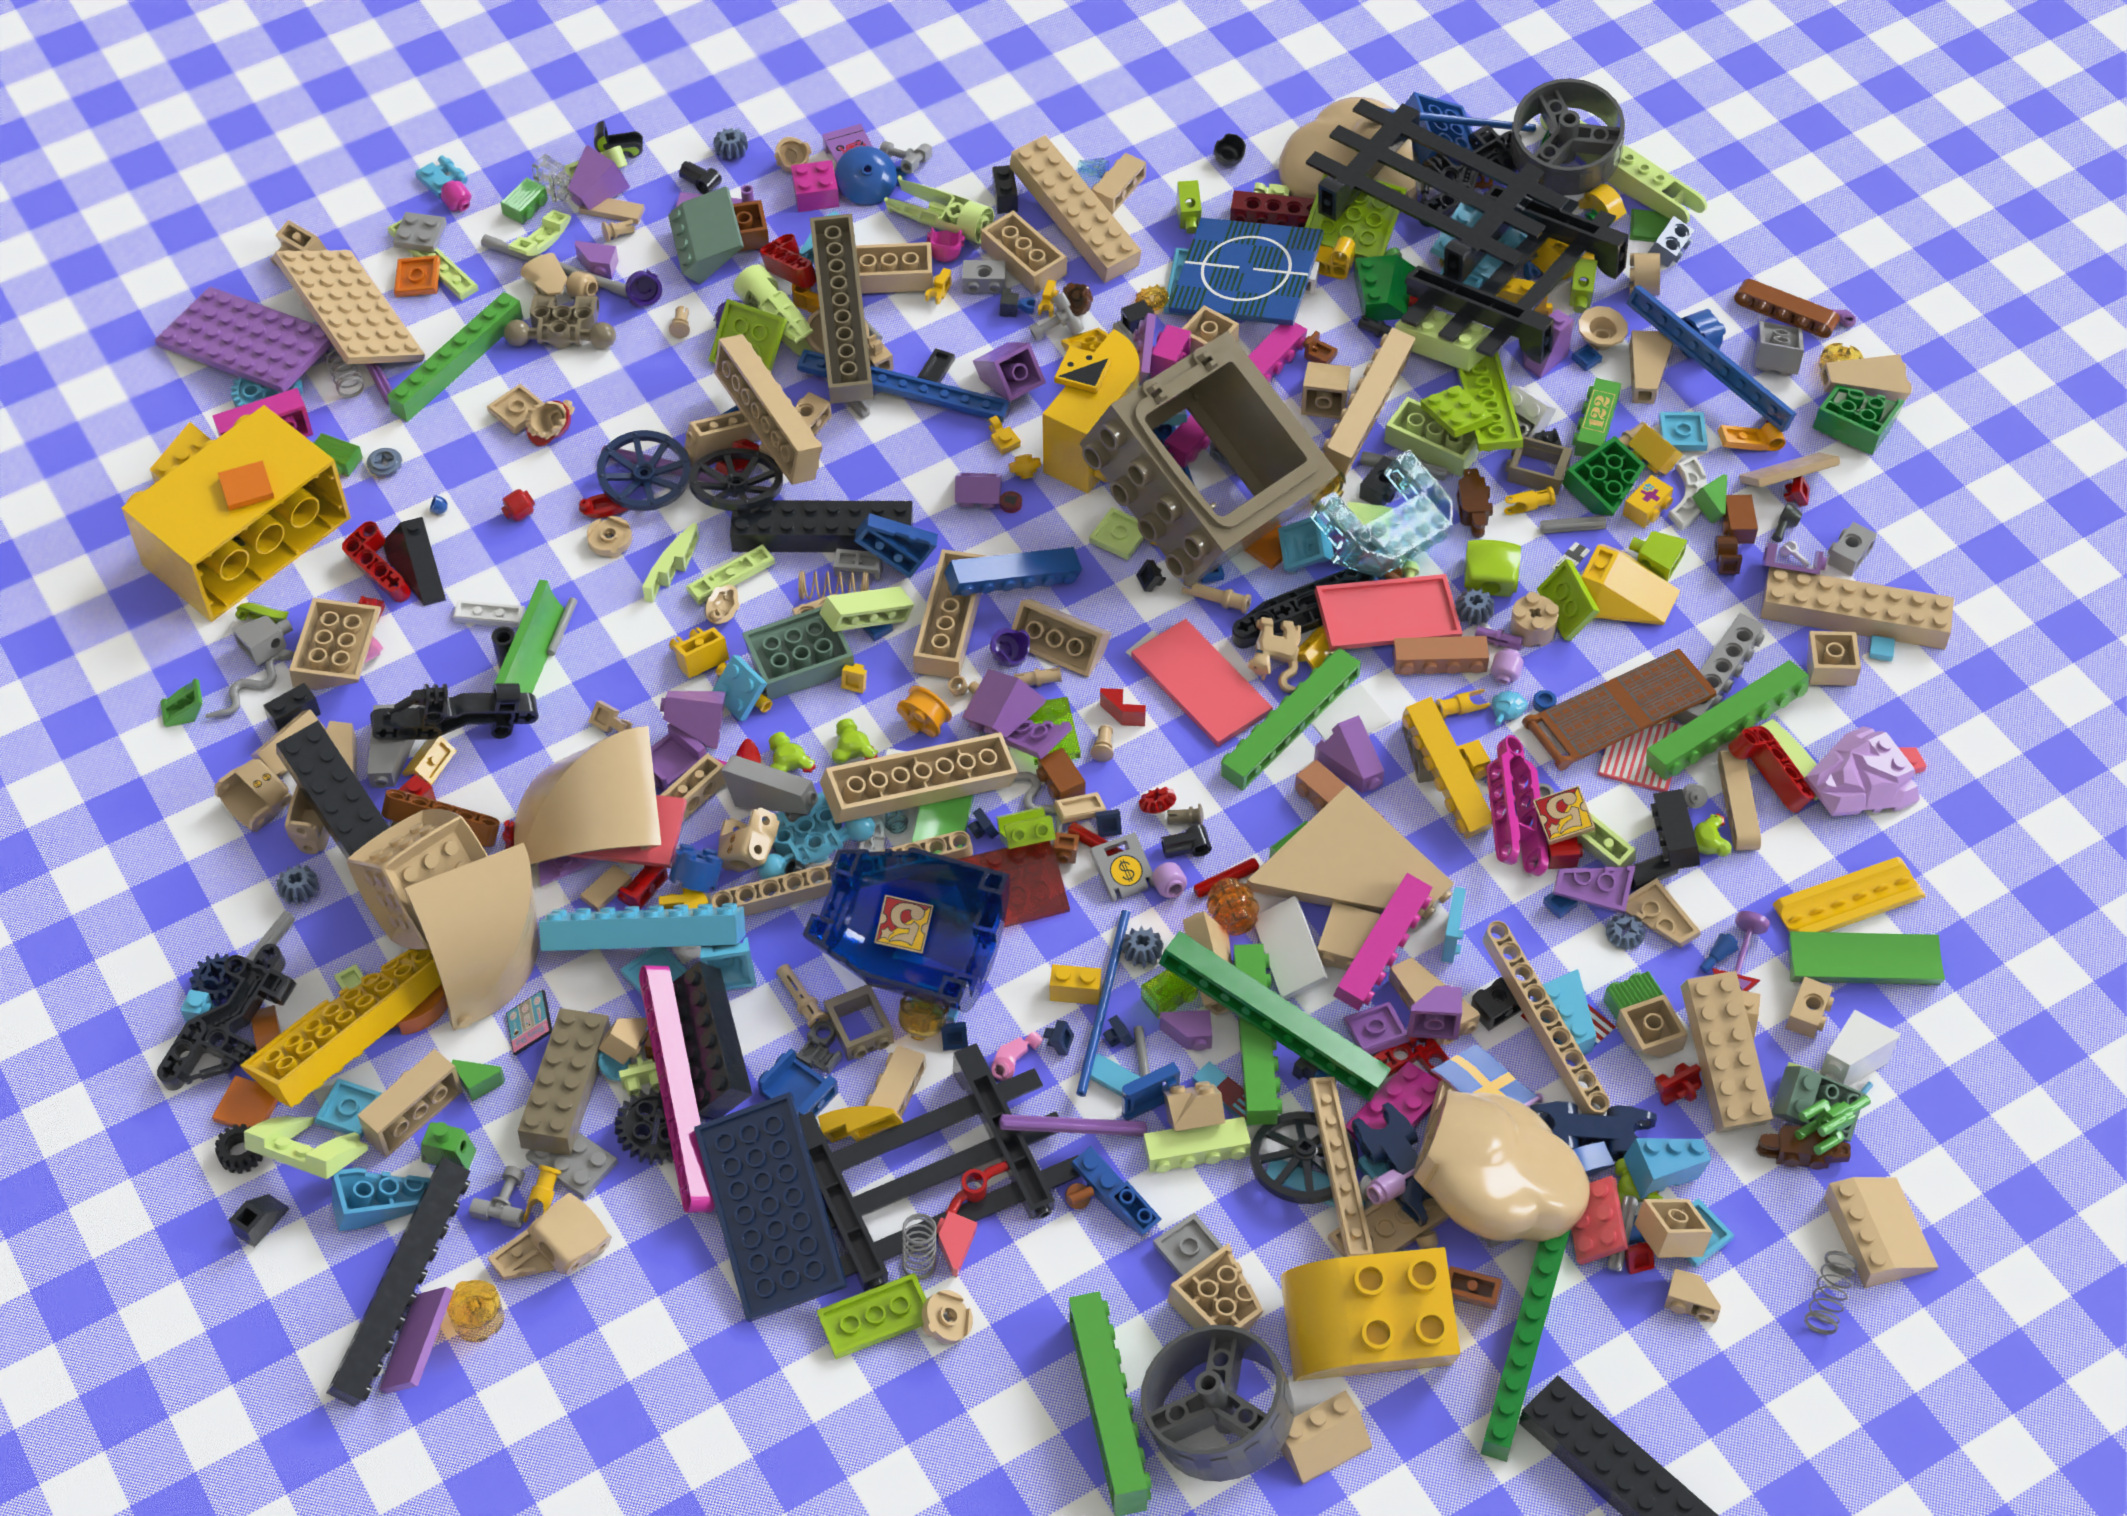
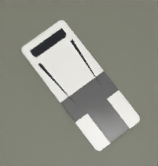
M1575 542L1552 569L1555 570L1565 559L1572 560L1576 567L1590 550Z

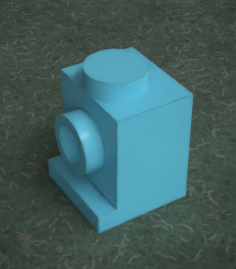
M189 990L181 1008V1013L187 1023L190 1019L218 1006H214L209 993Z

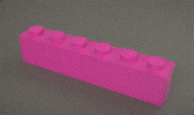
M1409 873L1405 875L1338 984L1333 995L1335 998L1358 1011L1363 1004L1369 1005L1375 995V992L1372 991L1375 984L1381 985L1387 973L1383 972L1387 965L1392 967L1399 955L1395 953L1398 946L1404 947L1410 937L1407 931L1410 927L1415 929L1421 919V916L1418 915L1421 908L1426 911L1433 899L1429 896L1433 888L1432 886Z

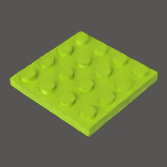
M1375 180L1406 195L1407 188ZM1317 192L1305 228L1323 229L1324 235L1320 245L1331 248L1335 247L1338 238L1343 236L1351 238L1355 242L1356 258L1384 256L1400 211L1361 192L1339 219L1334 221L1318 213Z

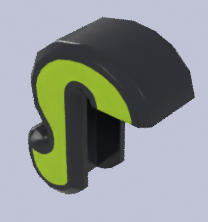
M604 120L598 122L594 127V147L599 153L619 145L622 148L623 154L627 152L629 157H637L642 153L643 136L639 132L633 131L609 135Z

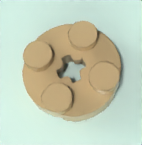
M608 516V519L601 521V518L597 519L587 530L589 548L598 555L608 556L612 559L618 558L621 553L626 551L633 539L628 522L616 516ZM611 534H614L613 538L608 539L605 537L606 535L610 536Z
M942 1290L926 1299L922 1308V1320L924 1323L923 1331L927 1336L933 1337L944 1344H955L969 1334L973 1325V1315L970 1307L967 1309L964 1305L962 1296L954 1291ZM947 1312L948 1317L951 1318L952 1321L947 1322L943 1314Z

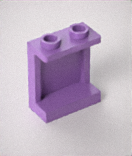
M670 723L667 725L669 734L651 746L655 788L658 787L662 792L706 755V748L703 744Z

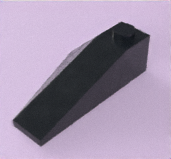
M423 517L400 522L385 538L386 541L383 547L387 562L403 577L411 591L424 606L445 601L444 590Z

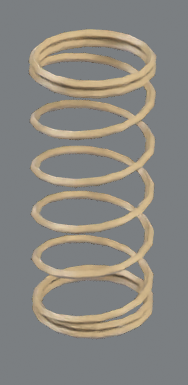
M814 571L810 597L807 595L805 572H799L798 592L800 600H804L805 596L808 600L811 599L815 583L819 599L821 598L816 571ZM828 571L826 572L825 585L822 597H824L826 592L827 581L829 594L832 595ZM840 571L838 572V579H837V586H836L835 595H837V593H838L839 581H840V586H841V592H842V594H844L843 584H842V575H841V572H840ZM853 571L850 574L848 593H850L851 583L853 584V591L856 592ZM865 571L862 575L860 592L869 590V574Z

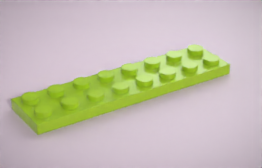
M1498 351L1492 357L1485 356L1470 371L1456 367L1461 388L1493 415V423L1473 431L1478 451L1490 452L1500 449L1512 450L1523 448V437Z

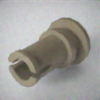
M1201 803L1195 809H1193V806H1189V809L1167 810L1168 825L1182 823L1194 825V823L1198 822L1199 825H1203L1204 811Z

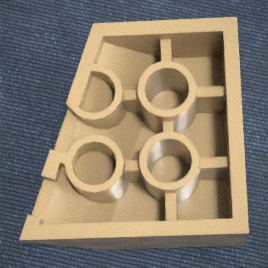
M1229 1243L1170 1285L1167 1302L1194 1329L1209 1325H1232L1249 1331L1263 1313V1308L1251 1285L1244 1278L1242 1268L1239 1262H1236Z

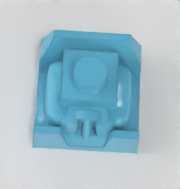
M1319 515L1278 528L1284 570L1297 573V569L1334 558L1330 528Z
M748 937L744 938L743 944L739 942L737 945L701 946V962L721 969L726 990L757 986Z

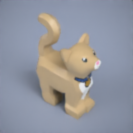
M1261 617L1260 620L1256 621V627L1260 629V633L1255 644V656L1248 661L1247 667L1253 670L1255 674L1260 675L1261 680L1264 681L1266 675L1271 674L1270 659L1288 663L1289 668L1280 674L1278 683L1283 691L1293 693L1296 687L1289 685L1287 680L1297 674L1301 626H1294L1293 621L1284 620L1281 622L1280 627L1283 630V636H1276L1273 634L1272 618Z

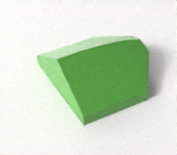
M194 678L192 682L177 690L168 699L164 698L160 701L164 726L170 727L195 721L203 704L198 679Z

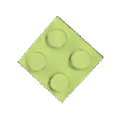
M1112 507L1089 536V543L1129 560L1144 540V537L1138 529L1137 518Z

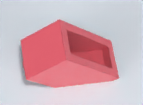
M948 1211L945 1219L940 1218L936 1232L939 1233L938 1244L951 1274L957 1277L976 1234L978 1223Z

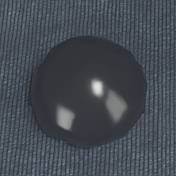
M1228 133L1221 140H1217L1213 155L1220 164L1235 166L1244 158L1246 144L1243 138L1237 134Z

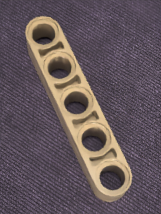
M1719 751L1717 759L1733 848L1735 851L1760 850L1761 833L1746 759H1737L1730 751Z

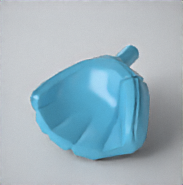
M1512 691L1500 692L1498 695H1495L1492 698L1493 711L1497 717L1495 725L1500 726L1503 720H1513L1520 717L1527 709V701L1519 693Z
M600 1051L598 1053V1066L601 1072L608 1079L621 1082L619 1071L628 1069V1064H631V1058L623 1065Z

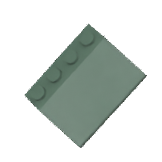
M726 186L682 202L668 214L682 274L699 284H702L744 247L730 191Z
M822 606L742 633L755 672L767 682L763 692L768 699L773 700L841 677L845 664L854 666L853 653L842 631L833 632L819 614Z

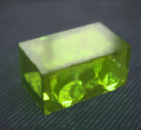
M1165 970L1141 985V999L1158 1019L1160 1018V1012H1174L1177 1007L1185 1002L1193 1001L1198 995V989L1169 970Z

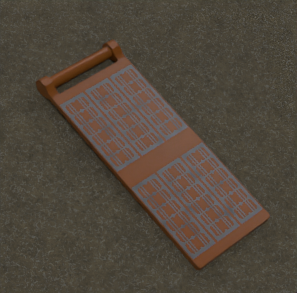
M1676 649L1538 714L1525 716L1522 724L1526 729H1530L1555 761L1554 764L1557 769L1563 771L1580 759L1715 697L1716 690L1681 649ZM1542 721L1568 753V756L1561 755L1538 726L1539 722Z

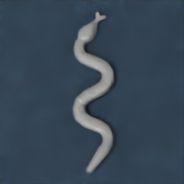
M284 649L265 662L267 672L265 680L240 679L235 681L229 689L231 706L227 709L207 713L205 715L206 718L226 717L236 712L240 707L238 691L241 688L265 690L271 687L277 678L273 663L277 660H291L295 652Z
M1018 772L1014 782L1029 781L1032 784L1023 799L1025 809L1030 810L1043 807L1045 814H1055L1057 817L1056 832L1061 833L1063 824L1053 805H1034L1032 802L1041 786V781L1037 775L1031 772Z

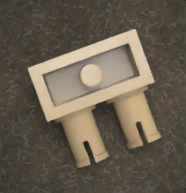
M290 220L275 235L281 242V247L277 251L327 250L318 236ZM272 256L270 258V261L276 266H278Z

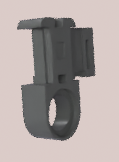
M820 1021L807 1033L808 1042L799 1053H796V1057L811 1069L814 1062L815 1067L830 1074L842 1059V1052L839 1050L835 1054L829 1052L828 1048L835 1040V1030L830 1022ZM826 1029L831 1033L827 1038H819L817 1032Z

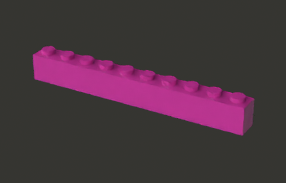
M1294 322L1293 326L1279 324L1248 356L1269 383L1275 374L1278 375L1287 362L1290 363L1299 350L1304 349L1303 344L1308 329ZM1190 414L1187 422L1182 423L1164 441V446H1170L1167 451L1173 453L1174 456L1172 457L1177 464L1185 468L1190 462L1193 463L1197 459L1198 454L1203 449L1206 450L1211 440Z

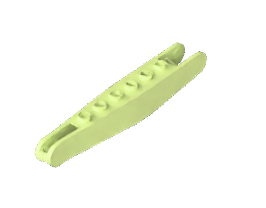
M1540 116L1541 125L1544 129L1548 130L1542 116ZM1626 145L1623 146V153L1618 167L1611 178L1607 180L1610 184L1667 218L1672 219L1675 216L1685 224L1690 221V214L1684 206L1697 213H1703L1707 210V201L1700 193ZM1576 153L1587 164L1603 157V155Z

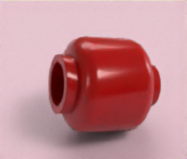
M516 489L503 497L502 502L504 506L501 507V510L507 519L512 518L514 521L520 522L533 514V507L536 504L527 490L523 492L521 489Z

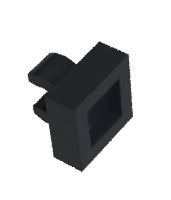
M1556 428L1553 431L1545 432V430H1542L1540 433H1535L1534 439L1562 446Z
M1147 559L1136 574L1145 592H1152L1156 585L1162 586L1166 580V577H1163L1161 574L1162 569L1157 567L1154 560Z

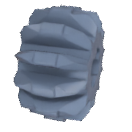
M732 127L728 130L723 128V131L717 132L716 137H714L713 145L716 155L721 156L722 160L726 158L729 161L733 158L738 160L739 156H745V152L748 150L747 136L745 132H741L740 128L735 130Z
M1471 588L1469 592L1463 590L1461 596H1458L1456 600L1457 615L1460 616L1461 622L1468 621L1469 626L1472 623H1475L1477 626L1481 622L1487 624L1489 618H1492L1494 614V599L1490 598L1489 592L1483 593L1482 589L1475 591Z
M297 863L293 869L288 866L287 872H280V879L276 880L279 896L285 899V902L288 904L293 901L297 906L301 901L308 903V898L316 897V890H319L316 873L311 871L308 865L301 868Z
M1141 925L1139 931L1131 928L1130 934H1125L1122 952L1125 954L1126 961H1132L1134 967L1137 964H1141L1145 968L1146 963L1154 966L1156 959L1160 960L1162 957L1164 943L1159 932L1153 933L1152 927L1144 930Z

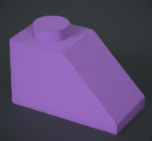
M575 241L577 259L590 273L612 279L619 262L617 247Z
M1210 1010L1160 1012V1030L1186 1050L1203 1051L1205 1049H1212Z

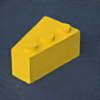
M189 422L150 468L154 483L159 481L170 467L181 465L198 453L200 447L211 439Z

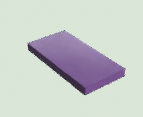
M445 1286L416 1295L379 1390L388 1394L419 1385L453 1290Z

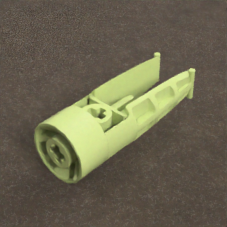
M901 176L897 177L902 191L930 202L929 208L925 209L885 197L884 201L889 213L893 210L904 217L936 228L939 231L947 230L952 233H958L961 229L962 235H965V240L981 244V229L994 222V210L992 207L936 188L902 180Z
M751 265L745 268L737 276L733 285L737 296L745 305L786 318L787 322L781 341L801 357L804 349L814 351L805 339V337L814 332L790 298L782 290L778 291L777 281L761 265Z

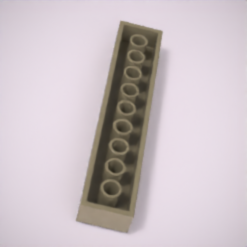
M852 214L810 218L830 404L874 399Z

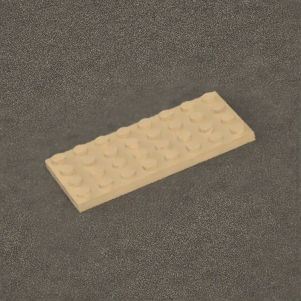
M351 250L275 251L274 261L346 364L423 361L425 353Z

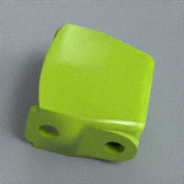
M1499 540L1468 541L1464 566V588L1468 592L1471 588L1475 591L1482 589L1483 593L1489 592L1490 595L1511 597L1514 593H1517L1521 546Z

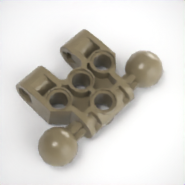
M534 294L530 308L532 328L522 320H512L504 328V337L510 345L516 347L525 345L529 339H537L538 344L543 345L545 342H548L549 345H553V347L558 349L566 348L573 343L581 346L583 341H591L595 347L606 349L614 344L616 331L609 323H597L599 315L598 296H576L574 305L569 307L566 305L557 306L556 295Z

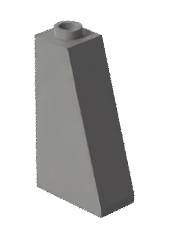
M394 704L373 705V710L394 708ZM412 705L408 708H417L419 705ZM371 728L367 770L371 787L385 788L396 786L415 740H378L373 737Z
M732 755L721 770L735 807L763 808L770 811L809 814L819 799L812 780L739 756Z

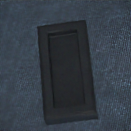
M935 348L917 377L941 383L955 361V354Z

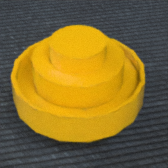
M1032 454L1014 457L1015 461L1008 464L1009 472L1015 473L1021 479L1034 477L1033 473L1037 472V468L1042 466L1040 458H1032Z

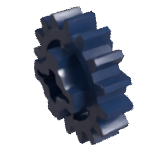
M216 953L214 959L206 956V962L198 961L199 969H192L193 976L189 978L192 990L209 993L211 1000H215L217 1005H220L221 999L228 1001L229 996L232 995L237 987L224 970V962L229 957V954H225L223 958H220L219 954ZM242 967L235 968L233 973L239 972Z

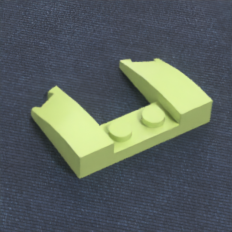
M289 1115L275 1117L257 1123L244 1131L246 1150L324 1179L330 1178L367 1152L368 1144L361 1143L360 1136L355 1132L336 1137L316 1148L291 1140L314 1124V1117H294Z

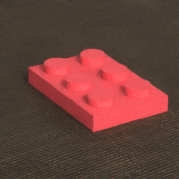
M1612 1175L1589 1183L1588 1206L1581 1219L1571 1228L1576 1260L1581 1265L1628 1249L1617 1182Z

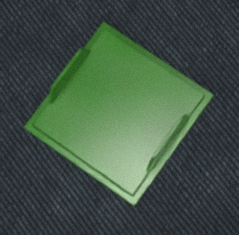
M1631 209L1630 240L1655 242L1671 219L1657 211Z

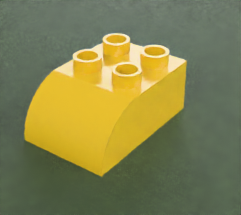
M1114 329L1094 352L1112 357L1109 369L1097 394L1065 386L1042 414L1043 473L1089 494L1099 480L1103 482L1108 481L1100 470H1094L1086 463L1080 442L1112 403L1139 387L1140 363L1137 350L1126 336Z
M1445 1247L1326 1259L1291 1268L1280 1275L1293 1381L1452 1366L1461 1354Z

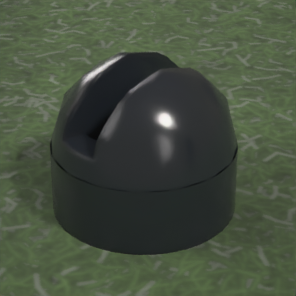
M791 859L785 867V874L806 869L805 865L796 859Z

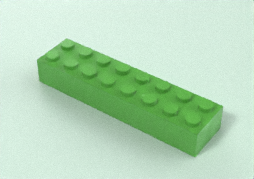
M1098 1291L1069 1297V1324L1114 1515L1123 1516L1147 1511V1500H1151L1150 1489H1152L1149 1472L1145 1473V1454L1143 1447H1139L1138 1438H1140L1137 1422H1133L1132 1418L1133 1405L1131 1397H1127L1126 1376L1124 1372L1121 1373L1119 1348L1115 1349L1114 1340H1116L1113 1324H1109L1108 1316H1110L1108 1302L1107 1300L1102 1301L1101 1293Z

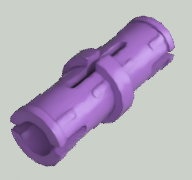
M1479 625L1476 629L1475 636H1487V642L1494 644V647L1499 648L1503 646L1520 651L1522 647V636L1504 633L1502 629L1497 631Z

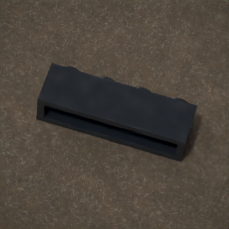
M1682 789L1654 793V803L1650 804L1652 818H1654L1655 829L1658 832L1664 861H1669L1671 870L1699 866L1698 845Z

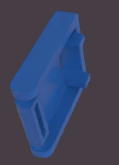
M1174 1062L1122 1087V1117L1124 1120L1134 1119L1165 1104L1164 1091H1170V1087L1180 1085V1070Z

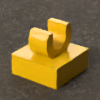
M855 663L854 666H849L845 664L842 669L841 688L863 694L866 689L867 670H864V665Z

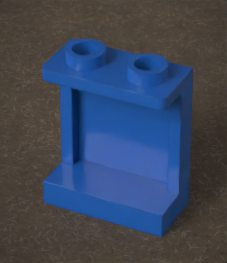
M792 1048L786 1054H781L777 1058L775 1065L769 1071L763 1072L758 1080L759 1093L767 1100L791 1092L799 1117L812 1111L816 1117L839 1093L838 1083L835 1078L829 1075L825 1079L797 1059L796 1052Z

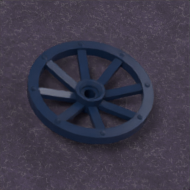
M638 430L618 436L606 445L597 462V478L604 494L612 502L630 510L651 511L668 506L684 493L689 484L691 465L686 450L674 438L657 431ZM640 441L660 443V446L649 462L644 461ZM633 442L638 463L634 465L616 451L622 446ZM667 448H670L680 459L679 461L655 468ZM611 457L632 473H605L606 464ZM683 468L678 484L657 477ZM608 481H633L620 494L608 483ZM653 483L671 491L654 499L651 484ZM639 486L644 487L647 500L628 498Z

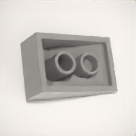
M1759 321L1754 358L1755 367L1766 372L1771 370L1779 371L1787 376L1792 374L1798 375L1804 353L1802 329Z

